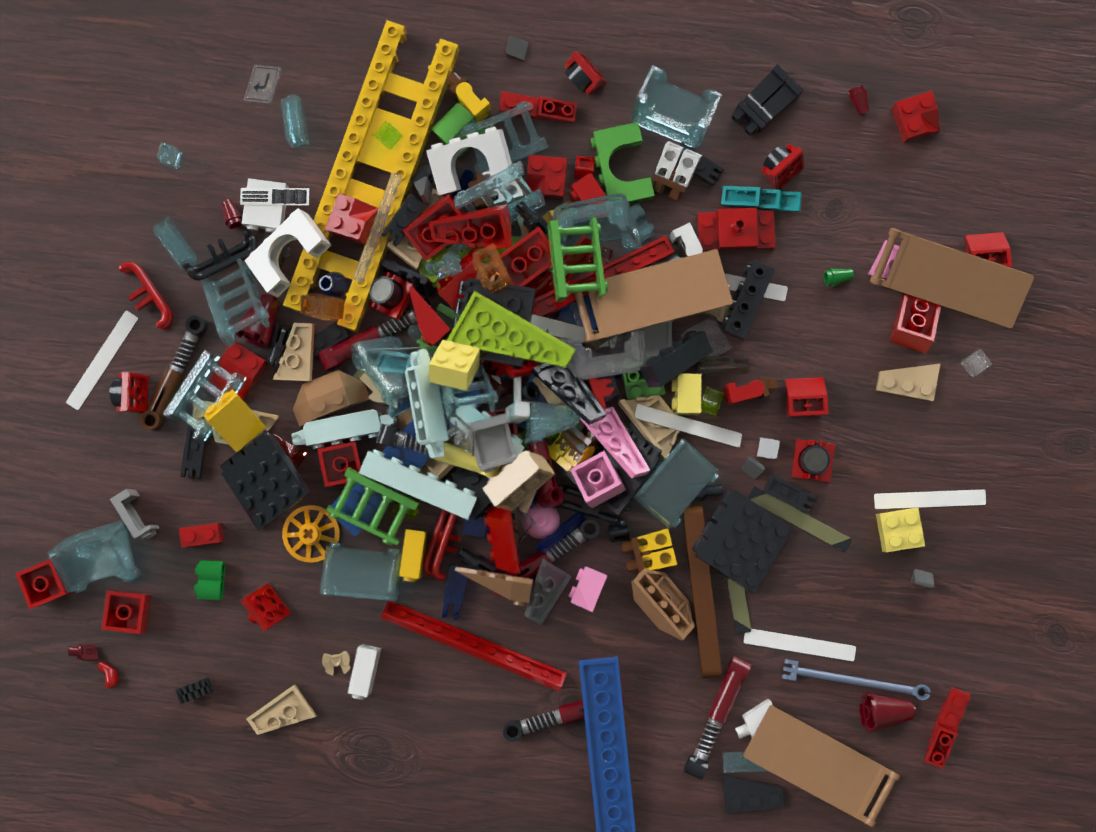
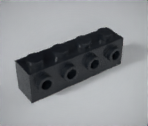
M756 260L752 264H747L744 274L747 276L744 282L740 281L736 290L739 292L737 299L733 298V303L729 306V309L732 310L730 316H725L721 325L724 327L723 333L742 341L746 339L775 268Z
M689 331L683 339L672 342L671 347L663 348L657 356L646 359V363L639 368L648 388L663 386L712 353L713 350L705 331Z

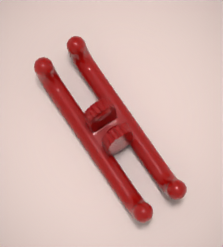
M125 262L119 265V271L124 274L134 272L143 285L128 297L130 301L136 300L147 292L149 294L135 306V309L140 311L154 302L162 314L156 326L161 330H166L173 321L172 311L144 269L133 262Z
M444 509L440 512L423 562L425 573L439 581L445 580L446 577L439 570L445 550L457 553L458 550L456 547L448 546V541L461 542L462 539L451 534L458 515L451 513L444 532L442 531L449 513ZM436 547H437L438 550H437V553H436V555H435V558H434V561H433V564H432V568H431V561H432L433 555H434L435 550H436Z

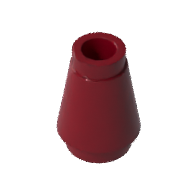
M863 85L848 90L850 94L848 96L859 115L870 111L867 90L864 89Z
M231 199L223 201L221 205L225 225L229 229L240 227L242 225V215Z

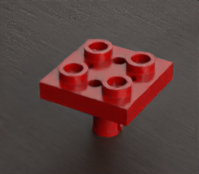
M269 583L241 600L250 613L248 614L249 621L253 624L258 623L264 632L291 614Z

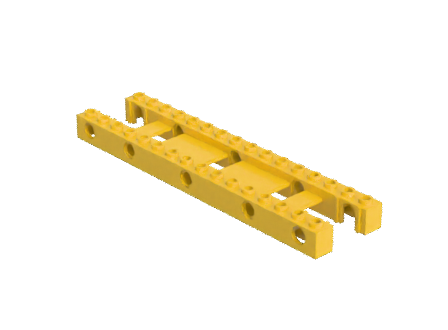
M386 20L314 218L315 224L329 241L333 234L326 230V226L338 193L380 209L369 243L365 245L360 261L327 250L319 258H316L307 253L303 248L283 306L305 314L306 309L309 308L306 302L308 291L310 288L314 289L317 286L316 281L321 269L349 278L353 281L349 292L345 294L346 300L340 316L338 315L337 325L356 333L359 331L370 300V287L378 278L381 270L380 263L385 259L388 251L386 245L389 243L387 238L390 232L385 237L381 233L409 193L412 184L411 178L418 168L431 132L430 129L433 126L448 85L446 78L452 74L459 54L458 44L440 39L439 43H436V52L430 66L428 65V74L424 84L393 74L395 63L399 61L396 54L399 42L403 43V41H406L407 32L405 26ZM388 92L417 102L412 118L408 119L379 109L378 105L381 96ZM359 162L391 173L386 190L352 179L356 165L358 166Z

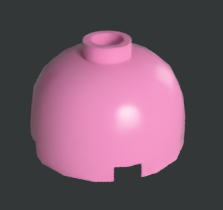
M535 502L530 505L528 513H523L524 516H522V525L525 532L535 539H547L553 536L560 525V516L554 506L542 508Z

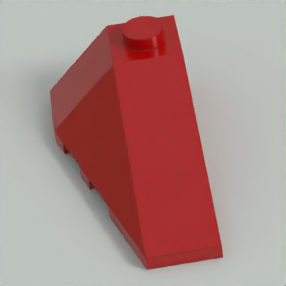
M507 204L429 222L432 239L435 242L468 245V247L486 248L487 250L511 247L512 223Z

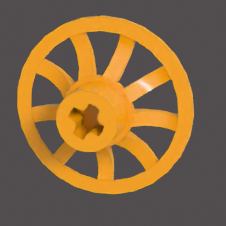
M315 505L303 506L293 511L286 519L282 531V539L287 551L297 560L308 563L319 562L329 557L336 549L340 537L337 520L330 517L326 509ZM308 510L320 511L313 523L310 521ZM302 511L305 516V524L303 525L294 518ZM325 514L332 522L319 527L318 524ZM290 521L299 528V532L287 533ZM334 527L335 538L322 535V531ZM299 537L300 541L291 548L287 538ZM319 540L328 541L333 544L331 548L327 552H325L324 548L319 543ZM303 544L306 545V557L295 553ZM312 545L316 546L322 556L311 558Z

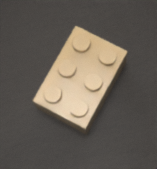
M526 450L518 454L514 462L503 467L499 475L491 478L483 490L495 507L513 511L553 477L555 473L543 456Z

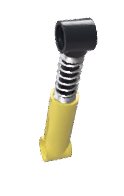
M381 424L376 442L394 448L395 445L399 447L404 446V448L408 447L409 450L414 449V451L417 450L419 453L429 454L427 446L420 445L417 442V438L412 437V434L409 436L407 433L401 432L399 428ZM443 442L444 456L434 458V460L492 478L499 475L502 466H496V470L484 473V470L480 471L474 452Z

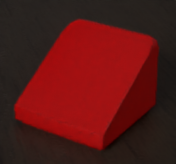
M576 156L575 179H581L589 173L594 176L595 157Z

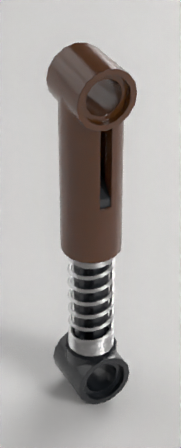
M192 315L187 318L185 322L186 332L183 336L185 338H182L183 342L178 347L179 351L176 352V357H173L174 361L171 362L170 367H166L146 412L140 417L141 426L147 430L157 431L163 426L165 414L184 376L182 374L184 371L183 367L186 366L185 363L188 361V357H190V352H193L192 348L195 347L194 344L197 343L198 338H201L208 330V323L200 316ZM200 321V328L193 330L194 322ZM151 416H154L156 420L155 424L150 426L148 424V419Z

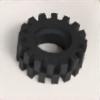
M209 677L175 689L180 704L214 692Z

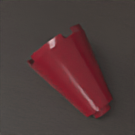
M269 293L262 294L234 326L233 332L240 338L243 335L247 339L246 342L261 348L268 347L279 306L277 297Z
M864 693L860 698H864L863 703L859 704L860 722L862 726H866L865 732L868 733L911 721L916 716V707L908 700L871 693Z

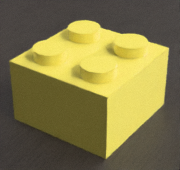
M442 340L429 363V382L467 391L479 368L480 348Z
M679 374L673 378L672 392H675V398L672 399V411H675V415L698 416L701 413V374Z
M919 508L876 514L882 552L925 546Z

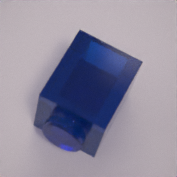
M469 516L468 520L464 518L462 534L486 537V534L490 532V528L485 526L484 518L479 517L477 520L473 516Z

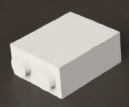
M249 178L247 188H289L286 183ZM244 205L242 224L250 231H258L259 228L266 229L265 232L273 233L284 222L286 205Z
M365 644L358 646L348 693L352 694L353 698L363 700L372 693L381 648Z

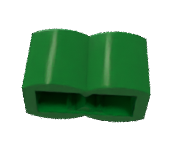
M199 560V564H196L195 568L198 583L194 585V595H197V599L223 600L226 562Z

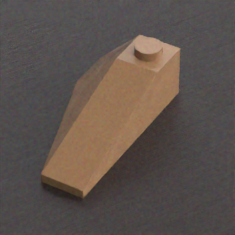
M459 566L455 567V571L501 596L513 600L515 605L525 606V603L530 601L533 579Z

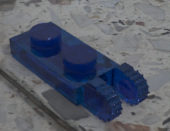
M450 564L443 598L442 618L447 617L449 604H454L456 608L453 620L458 621L468 577L455 571V567L458 565Z

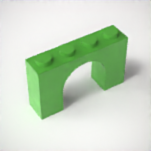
M636 122L594 131L593 138H590L592 149L597 151V156L594 157L596 167L601 169L599 181L600 185L605 187V195L612 204L611 208L653 200L655 195L651 177L625 182L617 179L609 168V160L616 151L642 145L639 123Z

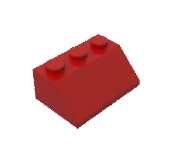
M489 507L487 508V515H484L485 526L490 528V532L487 533L488 544L493 545V550H490L491 561H495L496 568L520 574L512 513L506 509Z

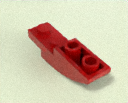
M502 91L498 112L514 114L515 117L574 123L577 103L546 97L536 98Z
M951 687L945 703H942L930 737L924 760L926 763L944 768L957 737L958 726L970 700V693Z

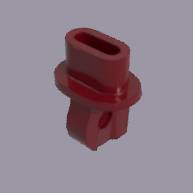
M78 644L77 647H69L68 656H77V659L84 661H97L98 651L92 644L83 646Z

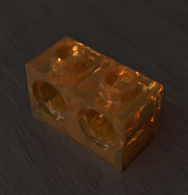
M494 244L472 254L475 259L472 261L476 272H481L482 277L479 279L484 289L488 288L493 293L512 284ZM491 258L488 264H483L484 259ZM493 275H499L496 281H490Z
M320 293L301 295V314L325 321L343 319L344 300Z

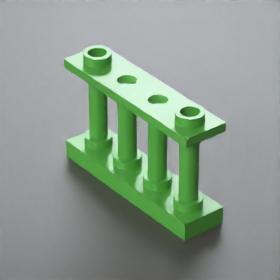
M593 217L589 222V226L566 228L559 226L558 220L550 221L547 229L556 302L564 301L569 293L597 291L598 298H602L608 291L607 280H604L599 242L601 226L600 223H597V218ZM591 235L592 245L569 247L561 245L560 238L562 236ZM593 253L594 264L572 266L563 264L562 257L567 254ZM595 272L596 283L576 285L565 283V276L567 274Z
M348 467L344 474L348 482L335 508L330 505L328 506L327 512H329V516L336 520L342 518L383 538L382 542L390 546L393 543L398 545L399 539L395 535L407 511H410V509L416 510L419 504L418 501ZM360 483L365 486V492L353 516L342 512V509L354 485ZM378 492L382 494L383 500L369 525L359 519L372 493ZM395 500L400 503V509L388 533L377 529L389 503Z

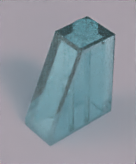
M294 94L287 95L285 99H281L285 139L292 148L309 145L310 140L302 99Z
M169 216L153 226L155 236L181 270H183V261H188L191 266L196 264L197 255Z
M532 402L530 403V417L526 419L525 443L529 444L570 430L577 426L580 416L569 406Z

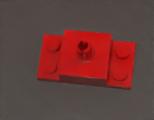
M756 208L718 209L717 212L697 213L698 240L702 246V251L714 249L718 251L775 249L774 210L757 211Z

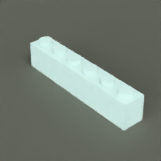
M379 450L368 451L359 471L360 474L468 520L477 499L474 496V491L464 488L462 491L456 488L457 484L446 480L444 483L438 480L439 476L429 472L427 475L420 473V468L411 464L409 467L402 465L403 461L392 457L390 460L384 457L385 453Z

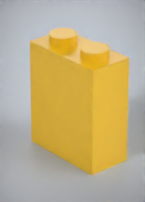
M233 389L230 392L224 393L215 405L209 406L203 414L207 422L236 453L266 428L259 417Z
M406 529L399 576L404 577V581L415 582L417 579L422 578L429 532Z

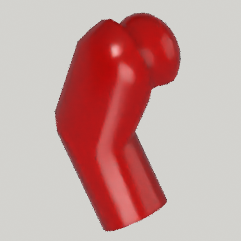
M101 661L97 669L105 674V686L108 689H113L118 683L117 670L106 662Z

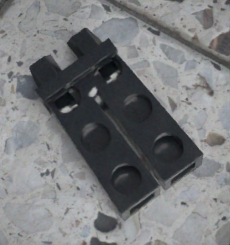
M778 64L743 101L738 103L736 110L731 116L738 124L744 118L749 122L744 128V131L749 136L757 132L760 133L768 123L803 92V89L792 78L788 80L789 75ZM781 86H783L770 100H768Z

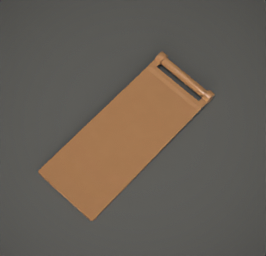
M890 228L888 233L890 235L875 274L871 276V283L1008 328L1013 327L1033 282V275L902 232L896 228ZM902 238L886 280L882 279L881 277L896 239Z
M717 249L605 278L604 280H607L608 291L602 298H598L597 291H588L599 331L597 334H593L582 292L572 293L575 294L586 335L584 337L586 343H592L607 337L721 308L733 303Z
M772 705L768 707L743 754V757L873 828L876 824L875 820L893 785L901 777L896 772ZM886 774L889 778L870 814L866 817L864 813Z

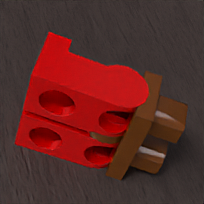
M765 376L753 380L744 386L736 387L734 382L723 387L727 406L753 400L757 397L763 399L769 396L770 392L778 390L776 378L766 380Z

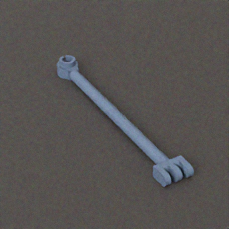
M785 659L784 662L792 664V667L783 668V671L791 672L790 675L782 674L783 679L796 681V676L801 675L912 694L919 700H927L930 697L926 693L923 695L918 694L921 688L925 692H930V689L923 684L911 687L798 667L799 661Z

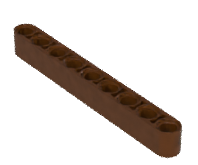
M702 505L682 507L702 679L722 677L710 567L695 557L697 553L692 550L698 538L706 539L701 535L705 528Z

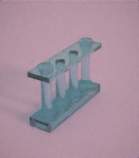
M527 101L516 104V108L479 123L473 124L471 122L462 126L463 129L460 130L463 137L483 128H492L493 124L504 121L513 145L512 150L509 151L511 162L549 148L545 138L538 137L528 112V110L533 109V105L531 102L527 103ZM520 113L531 138L530 143L526 145L520 144L510 118ZM473 147L478 160L477 164L474 165L476 173L483 174L489 171L488 162L484 154Z
M521 161L509 165L503 171L465 191H460L454 196L455 208L457 210L465 206L468 212L476 211V208L471 202L480 197L488 208L496 206L488 193L498 188L509 204L508 210L511 222L521 218L518 212L514 210L517 203L522 206L519 203L520 201H524L531 211L544 206L545 201L541 190L538 189L532 192L522 178L524 170ZM515 180L525 194V197L515 200L505 184Z
M241 258L237 259L240 268L237 271L217 281H212L209 277L201 280L220 339L229 347L235 344L233 336L239 330L257 321H260L266 328L269 327L267 320L269 315L260 301L251 276L253 272ZM243 276L245 284L222 296L218 294L220 287ZM248 291L250 299L227 311L224 310L225 302ZM252 306L254 307L256 312L254 315L232 326L229 325L230 317Z
M204 350L163 413L171 419H183L196 430L192 437L201 441H205L210 437L213 427L205 418L200 424L185 412L190 402L203 412L209 407L196 396L199 388L202 386L217 398L213 404L215 405L224 393L230 392L232 389L237 393L243 387L244 381L247 378L235 372L233 375L229 374L217 365L220 357L207 350ZM211 370L228 382L222 392L206 380Z
M434 352V353H431V360H432V358H433L435 352ZM480 359L479 368L474 376L478 377L480 382L471 383L467 391L438 384L448 418L456 417V409L459 406L488 402L491 412L495 411V403L498 402L497 392L493 391L483 365L484 360ZM481 389L484 392V395L464 398L454 397L455 393Z

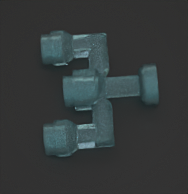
M462 244L449 246L446 254L443 255V260L438 262L431 260L426 263L427 273L430 276L437 275L438 279L449 275H457L461 272V265L459 264L461 259L457 252H465L471 247Z

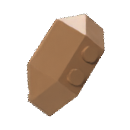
M337 370L302 384L293 407V412L299 427H302L306 422L320 420L371 399L368 398L370 395L363 381Z
M643 569L631 582L634 601L658 629L680 640H684L694 628L688 599L665 572Z

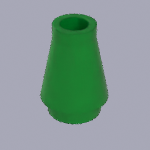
M829 268L828 271H824L826 286L834 287L854 278L851 268Z

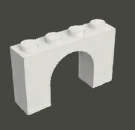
M496 127L485 129V133L478 135V132L468 134L467 139L460 140V137L449 140L450 144L447 145L437 143L431 145L432 149L426 150L438 195L461 190L455 164L458 155L469 147L477 148L485 155L492 180L515 174L503 129L497 130Z
M299 208L292 212L245 260L266 292L275 297H279L291 285L280 270L278 262L280 252L287 243L299 240L307 253L316 258H319L331 246L309 214Z

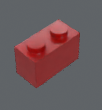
M222 523L179 528L181 547L224 542Z

